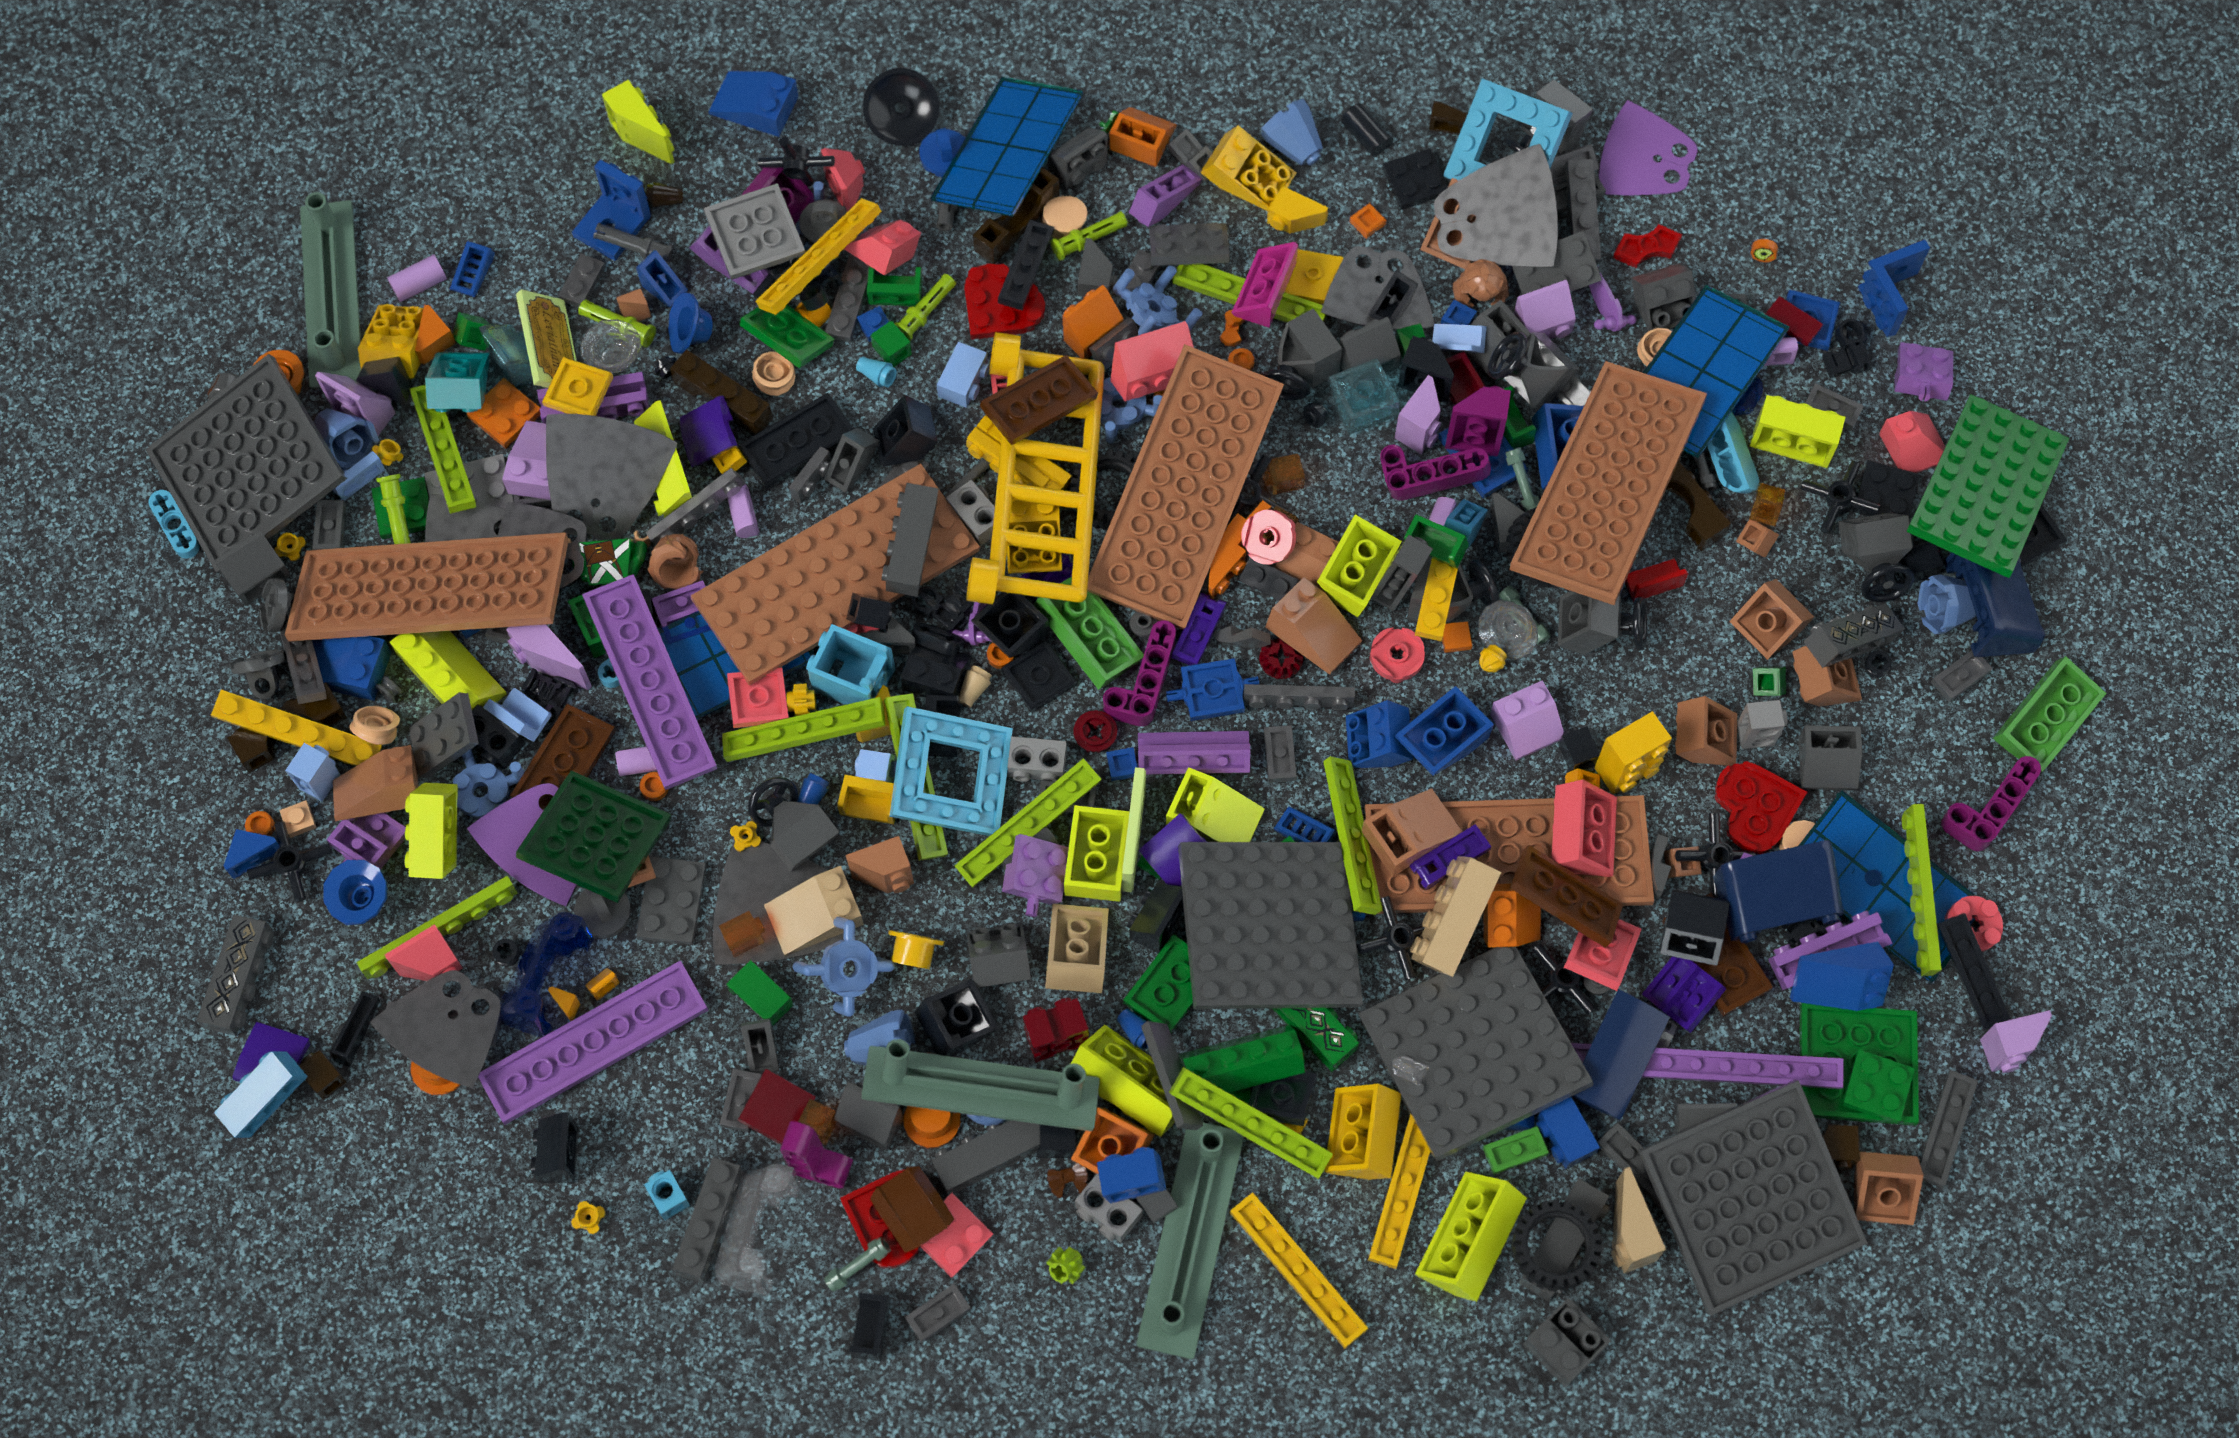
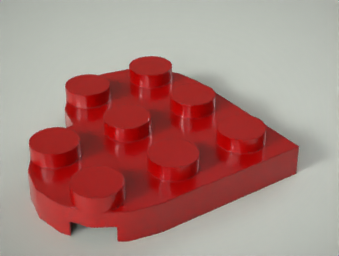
M984 264L971 268L968 271L964 289L971 340L994 337L995 332L1016 335L1033 331L1035 326L1045 317V301L1042 294L1038 291V287L1033 284L1023 311L998 303V296L1009 272L1007 265Z
M1744 761L1742 764L1726 766L1720 773L1715 785L1716 802L1730 813L1727 822L1728 838L1742 850H1750L1758 855L1765 854L1777 845L1807 794V791L1759 765Z
M905 1169L892 1172L840 1197L864 1252L868 1250V1244L879 1237H883L889 1244L891 1251L886 1254L887 1256L880 1261L876 1259L872 1261L882 1269L904 1266L920 1250V1247L904 1252L870 1200L877 1187L882 1186Z

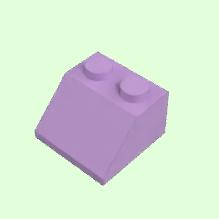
M1567 280L1518 296L1514 315L1530 333H1545L1549 339L1555 337L1563 338L1573 331L1576 317Z
M1429 375L1426 377L1398 416L1395 439L1419 454H1422L1427 447L1432 448L1439 436L1436 432L1441 425L1439 422L1441 410L1433 377Z
M1543 680L1493 702L1490 715L1516 761L1560 741L1564 733L1556 703Z
M2050 1010L1996 1023L1990 1028L1980 1041L1992 1072L2002 1070L2003 1073H2009L2019 1069V1065L2027 1061V1057L2035 1050L2052 1017Z

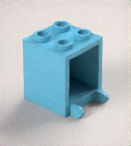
M831 624L828 632L824 631L818 643L819 649L816 655H811L806 666L812 689L820 695L845 705L875 698L882 685L888 686L896 670L892 648ZM835 659L844 662L837 677L828 674Z

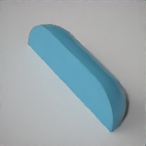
M1731 412L1707 447L1721 484L1736 493H1751L1759 489V477L1740 425Z

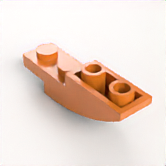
M1263 500L1247 519L1237 513L1224 531L1210 567L1208 586L1210 599H1214L1217 594L1222 595L1230 585L1229 580L1235 574L1237 576L1240 575L1247 564V549L1242 543V529L1246 520L1255 513L1271 509V506Z

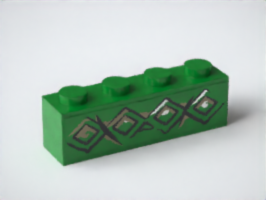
M1272 1008L1287 1025L1295 1029L1297 1036L1331 1072L1357 1051L1359 1044L1357 1041L1358 1036L1349 1026L1344 1027L1337 1020L1339 1017L1332 1008Z

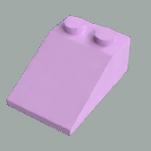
M324 372L316 373L315 377L332 409L362 417L372 422L377 436L395 415L391 405L392 401L389 397L379 392L375 393L369 387L347 376Z
M525 422L508 456L502 478L508 494L551 500L546 468V423Z
M546 624L515 626L506 629L510 637L507 642L514 650L513 654L522 665L527 662L531 668L536 669L538 672L552 677L559 676L574 683L575 686L586 690L592 687L583 665Z

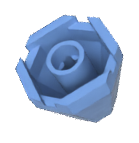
M1300 99L1290 103L1287 106L1289 110L1285 112L1280 110L1262 127L1260 135L1268 144L1298 164L1304 165L1307 163L1310 166L1320 159L1321 155L1319 153L1323 147L1310 108L1304 99Z
M326 408L318 413L315 418V426L339 466L344 467L346 470L371 453L372 446L377 445L379 442L373 423L362 417Z
M1933 575L1928 578L1929 580L1921 583L1917 604L1919 611H1925L1926 617H1921L1923 625L1934 634L1946 633L1977 617L1964 580L1945 575Z
M903 1010L891 1011L850 1032L848 1040L844 1042L846 1057H850L851 1061L855 1064L866 1066L870 1046L886 1048L891 1040L901 1039L907 1042L909 1048H911V1043L915 1044V1035L909 1015L904 1014L905 1011Z

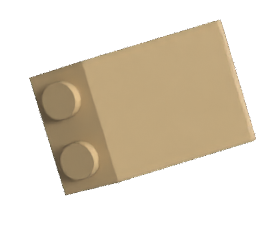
M841 865L813 876L764 904L784 956L842 934L843 929L835 927L833 923L834 919L838 916L854 921L855 928L864 925Z
M1062 904L1052 905L1045 989L1102 993L1108 908Z
M1630 1167L1625 1168L1616 1181L1612 1244L1614 1250L1611 1251L1614 1263L1617 1267L1622 1268L1624 1274L1657 1262L1666 1250Z

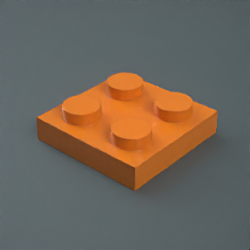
M505 378L485 395L482 409L466 413L471 421L505 449L518 438L526 421L534 422L541 416L540 407Z

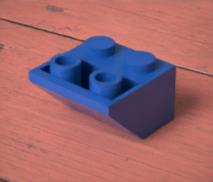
M1386 700L1346 715L1348 760L1351 761L1353 768L1393 767L1413 760L1412 754L1395 738V735L1410 723L1408 707Z

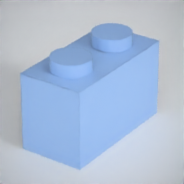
M958 342L937 383L938 397L967 408L970 401L975 400L978 395L981 379H985L989 373L990 364L988 363L987 352Z
M304 743L285 771L299 790L323 802L333 787V780L341 774L335 767L336 762L328 757L330 753L319 745L311 747Z

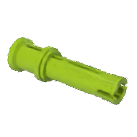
M1119 211L1117 214L1080 231L1073 229L1069 235L1058 240L1056 238L1050 241L1052 250L1057 259L1062 261L1066 255L1075 251H1083L1086 238L1095 241L1123 227H1127V219L1123 212Z
M943 274L941 279L927 292L916 306L909 307L906 310V315L899 323H894L909 341L913 339V334L919 327L925 326L927 316L949 291L956 286L955 280L948 274ZM937 291H939L940 293L935 297V299L931 303H928L929 300L937 293Z
M587 299L583 300L579 306V315L620 332V335L625 339L631 338L636 340L645 348L650 346L654 340L656 327L651 324L648 326L642 324L633 316L623 317Z
M394 474L378 477L376 481L380 483L383 496L381 505L387 508L394 544L411 543L403 509L406 499L401 493L399 484L401 475Z

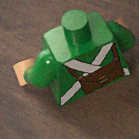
M635 531V543L634 539L631 538L580 542V554L584 558L583 572L579 577L584 582H588L590 586H604L633 574L636 577L645 561L647 547L650 546L651 540L648 536L639 538V531ZM571 560V564L574 569L575 564L574 561Z

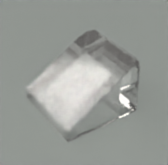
M1400 1056L1392 1061L1394 1074L1416 1085L1421 1084L1429 1069L1428 1066L1407 1056Z

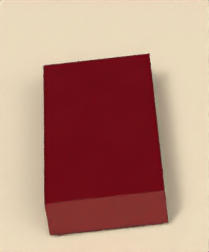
M1780 296L1764 315L1765 318L1789 329L1786 334L1795 337L1798 342L1806 347L1823 326L1821 322Z

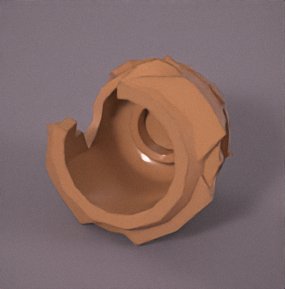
M1479 259L1469 263L1460 277L1453 282V292L1456 301L1470 308H1473L1474 304L1470 302L1467 293L1473 298L1484 302L1495 297V300L1491 303L1492 306L1500 300L1505 303L1509 296V285L1505 274L1495 262Z
M672 534L662 537L651 551L652 556L650 557V565L647 569L653 580L663 589H679L699 582L700 575L704 571H700L696 567L699 555L696 543L683 534Z

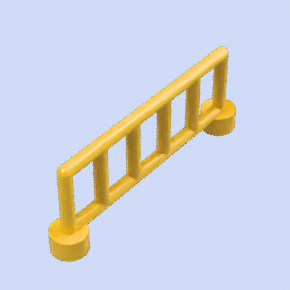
M995 332L989 374L1007 377L1006 387L1023 378L1024 366L1043 368L1063 356L1020 349L1021 336ZM1069 357L1083 375H1088V381L1098 392L1097 399L1066 415L1067 417L1085 419L1083 447L1023 439L1011 446L1002 435L990 560L972 557L966 601L993 605L996 591L1077 603L1083 602L1086 599L1105 367L1102 362ZM1016 454L1080 463L1079 493L1013 483ZM1012 499L1077 509L1075 538L1009 529ZM1007 546L1074 555L1071 585L1005 576Z

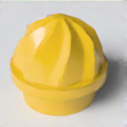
M1489 645L1480 652L1479 664L1484 671L1496 673L1505 666L1507 655L1498 646Z

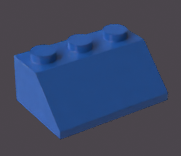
M1544 403L1532 417V424L1537 429L1535 445L1542 490L1546 489L1584 406Z

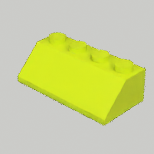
M661 400L653 403L634 421V425L655 431L673 440ZM675 449L654 491L659 499L654 501L658 516L664 515V518L692 498L677 449Z
M450 631L399 634L390 641L397 656L441 704L459 692L468 693L471 709L473 710L477 704L484 707L488 699L498 702L507 695L506 691Z
M1103 1025L1080 1045L1071 1064L1082 1066L1086 1076L1099 1078L1098 1095L1102 1099L1108 1100L1121 1109L1125 1115L1134 1118L1144 1125L1149 1132L1155 1133L1159 1137L1175 1123L1151 1056L1141 1049L1135 1048L1131 1042L1106 1025Z
M1465 1172L1415 1275L1457 1297L1477 1302L1527 1198L1508 1181Z

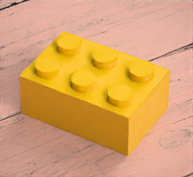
M1652 711L1606 738L1594 769L1613 795L1619 791L1625 793L1632 789L1639 779L1643 777L1649 779L1659 772V766L1664 761L1663 757L1668 752V746L1672 737Z

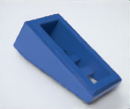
M467 241L450 290L475 298L493 261L495 252L489 247ZM473 255L482 256L481 261L472 258ZM469 264L478 265V270L468 267ZM465 272L476 275L475 279L464 276ZM461 281L471 283V289L461 286Z
M1288 806L1274 827L1276 832L1286 838L1290 836L1295 842H1337L1338 840L1335 829ZM1296 818L1297 821L1292 829H1287L1292 820ZM1303 824L1307 825L1301 835H1298L1297 833ZM1313 830H1315L1316 833L1314 834L1312 839L1308 840Z

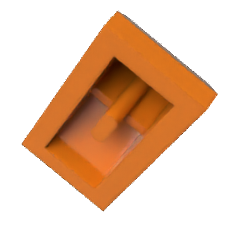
M424 305L415 353L421 364L428 363L434 359L436 352H444L456 343L451 330L430 305Z

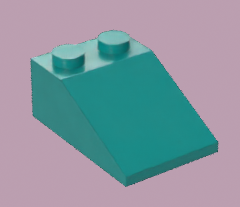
M436 352L425 377L427 409H435L437 412H447L451 409L475 412L478 409H482L485 401L489 353Z

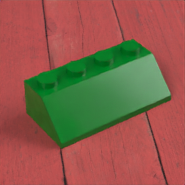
M1290 1025L1179 1054L1182 1067L1228 1093L1305 1073L1303 1051L1295 1029Z

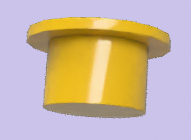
M889 930L888 932L889 935L896 936L891 961L919 968L930 969L935 945L944 946L945 942L900 931Z

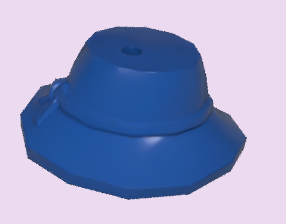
M682 292L674 300L669 313L668 327L673 352L682 354L690 345L706 343L711 336L713 327L710 313L698 306V301L693 294Z
M346 860L333 868L324 882V903L331 916L345 925L364 924L378 915L387 900V881L381 869L366 860Z

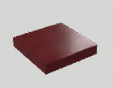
M765 1069L737 1121L782 1145L789 1123L791 1121L802 1123L816 1096Z

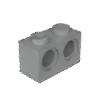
M970 480L947 496L946 500L981 547L992 539L995 505L988 500L989 495L981 485L977 487ZM967 500L975 501V503L972 505L964 504V502ZM983 519L992 520L988 524L980 523V521Z
M1780 700L1746 704L1737 722L1741 749L1769 747L1776 744L1779 736L1782 735V730L1787 726V713L1785 709L1781 708Z
M1011 736L1007 767L1008 777H1013L1014 780L1021 782L1029 781V779L1057 781L1065 773L1066 741ZM1020 757H1027L1030 759V761L1027 764H1019L1016 762L1017 759ZM1053 759L1058 763L1053 767H1048L1044 765V762Z
M1098 1174L1094 1176L1075 1200V1207L1078 1209L1076 1213L1087 1223L1093 1221L1100 1226L1099 1232L1110 1241L1116 1239L1121 1243L1143 1216V1210L1130 1199L1110 1204L1102 1196ZM1092 1196H1100L1104 1203L1100 1207L1094 1208L1087 1201ZM1115 1214H1122L1127 1220L1123 1225L1116 1226L1111 1223L1110 1219Z

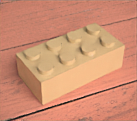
M1458 856L1456 860L1453 859L1446 871L1448 879L1445 885H1441L1435 894L1434 900L1437 901L1432 912L1428 911L1423 920L1422 926L1425 928L1421 937L1417 936L1411 946L1410 952L1413 954L1410 959L1441 974L1453 977L1501 872L1471 857Z

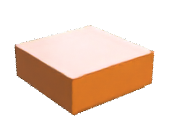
M1370 203L1352 215L1349 221L1366 239L1386 225V219Z
M1468 621L1445 624L1442 637L1444 653L1472 649Z

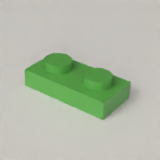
M1538 1126L1483 1146V1151L1493 1175L1545 1157L1549 1153Z

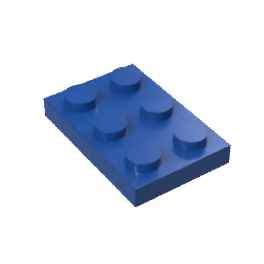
M1449 428L1440 432L1438 436L1444 447ZM1504 436L1502 437L1498 456L1488 455L1491 464L1490 475L1486 479L1471 483L1483 499L1517 479L1513 466H1508L1505 454L1514 449ZM1446 449L1449 452V454L1461 452L1457 450ZM1480 462L1475 463L1476 466L1481 465ZM1523 462V465H1524V468H1525V471H1526V474H1527L1528 468H1527V466H1526V465L1524 464V462Z

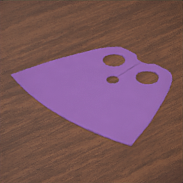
M1627 100L1608 133L1602 152L1599 179L1606 190L1605 194L1653 195L1674 193L1685 189L1690 177L1687 168L1695 160L1697 146L1686 134L1662 118ZM1678 143L1683 144L1687 147L1688 153L1684 157H1676L1672 153V147ZM1655 155H1660L1662 157V161L1655 162L1653 160V157ZM1667 170H1675L1679 173L1680 180L1677 183L1670 184L1665 181L1664 173Z
M547 783L528 789L494 808L467 828L482 849L509 875L545 898L563 906L567 905L576 884L516 858L517 849L544 811L539 807V798L544 794L554 796L559 789L557 786Z

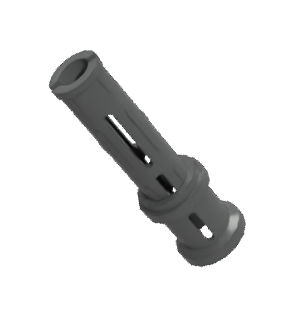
M598 222L595 228L597 232H594L593 236L594 239L640 253L643 259L656 250L669 265L674 251L673 244L665 245L656 242L650 236L644 239Z

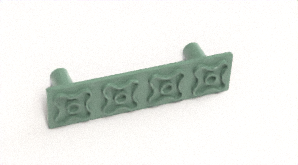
M320 192L309 194L305 199L306 206L300 207L309 386L312 390L322 389L315 377L317 372L347 376L356 381L361 371L358 353L361 334L353 204L351 200L328 203L325 196Z
M894 1039L887 1044L886 1048L878 1046L869 1047L861 1098L869 1101L1093 1131L1095 1127L1099 1078L1086 1076L1084 1068L1078 1064L1065 1066L1063 1072L914 1052L910 1051L908 1043L904 1040Z
M1203 1123L1204 1126L1198 1130L1186 1129L1171 1192L1179 1208L1168 1214L1165 1218L1136 1343L1139 1348L1190 1360L1194 1359L1244 1139L1243 1135L1230 1128Z

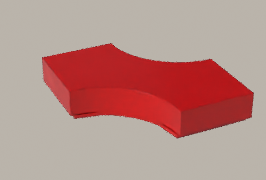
M1660 224L1653 231L1644 235L1626 233L1615 250L1613 258L1634 268H1637L1642 261L1651 257L1671 259L1682 238V234Z

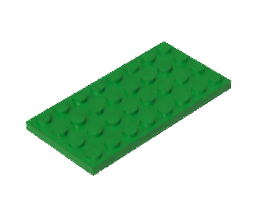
M1970 394L1906 532L2010 578L2069 437Z

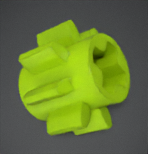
M1059 1246L1051 1254L1052 1257L1046 1262L1050 1266L1049 1273L1051 1277L1061 1284L1067 1280L1073 1284L1085 1269V1266L1082 1265L1081 1254L1070 1246L1065 1251Z

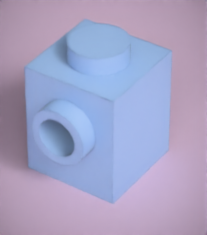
M860 749L859 756L855 761V776L894 783L897 765L896 755Z

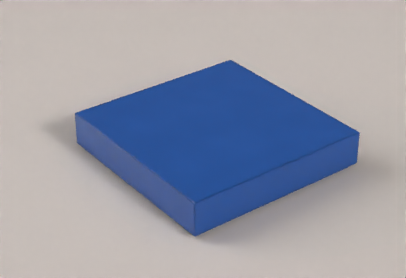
M1789 289L1786 300L1823 324L1822 329L1808 346L1828 351L1840 302ZM1786 334V335L1784 336V338H1790V337H1791V336H1789L1788 334Z

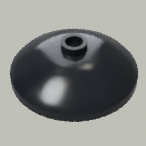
M894 68L882 72L869 84L863 98V115L869 129L880 140L896 146L912 145L923 140L936 125L939 116V99L935 88L925 76L908 68ZM901 103L905 106L903 113L896 111L895 107L897 104Z

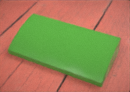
M1072 577L1066 579L1060 584L1071 585ZM1087 591L1086 599L1080 603L1038 597L1033 604L1048 619L1050 628L1098 690L1120 677L1143 659L1144 654L1098 595Z
M2065 656L2054 662L1995 734L1993 739L2018 759L2024 756L2035 758L2039 761L2041 772H2043L2106 695V692Z

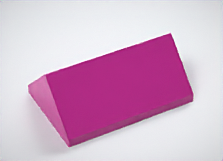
M1296 242L1258 249L1232 310V314L1235 317L1270 328L1296 265L1298 244Z

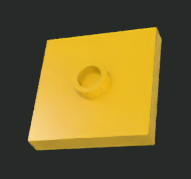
M1298 249L1296 265L1285 293L1318 304H1324L1329 287L1343 257Z
M563 357L542 403L545 407L567 414L596 416L612 382L613 374Z

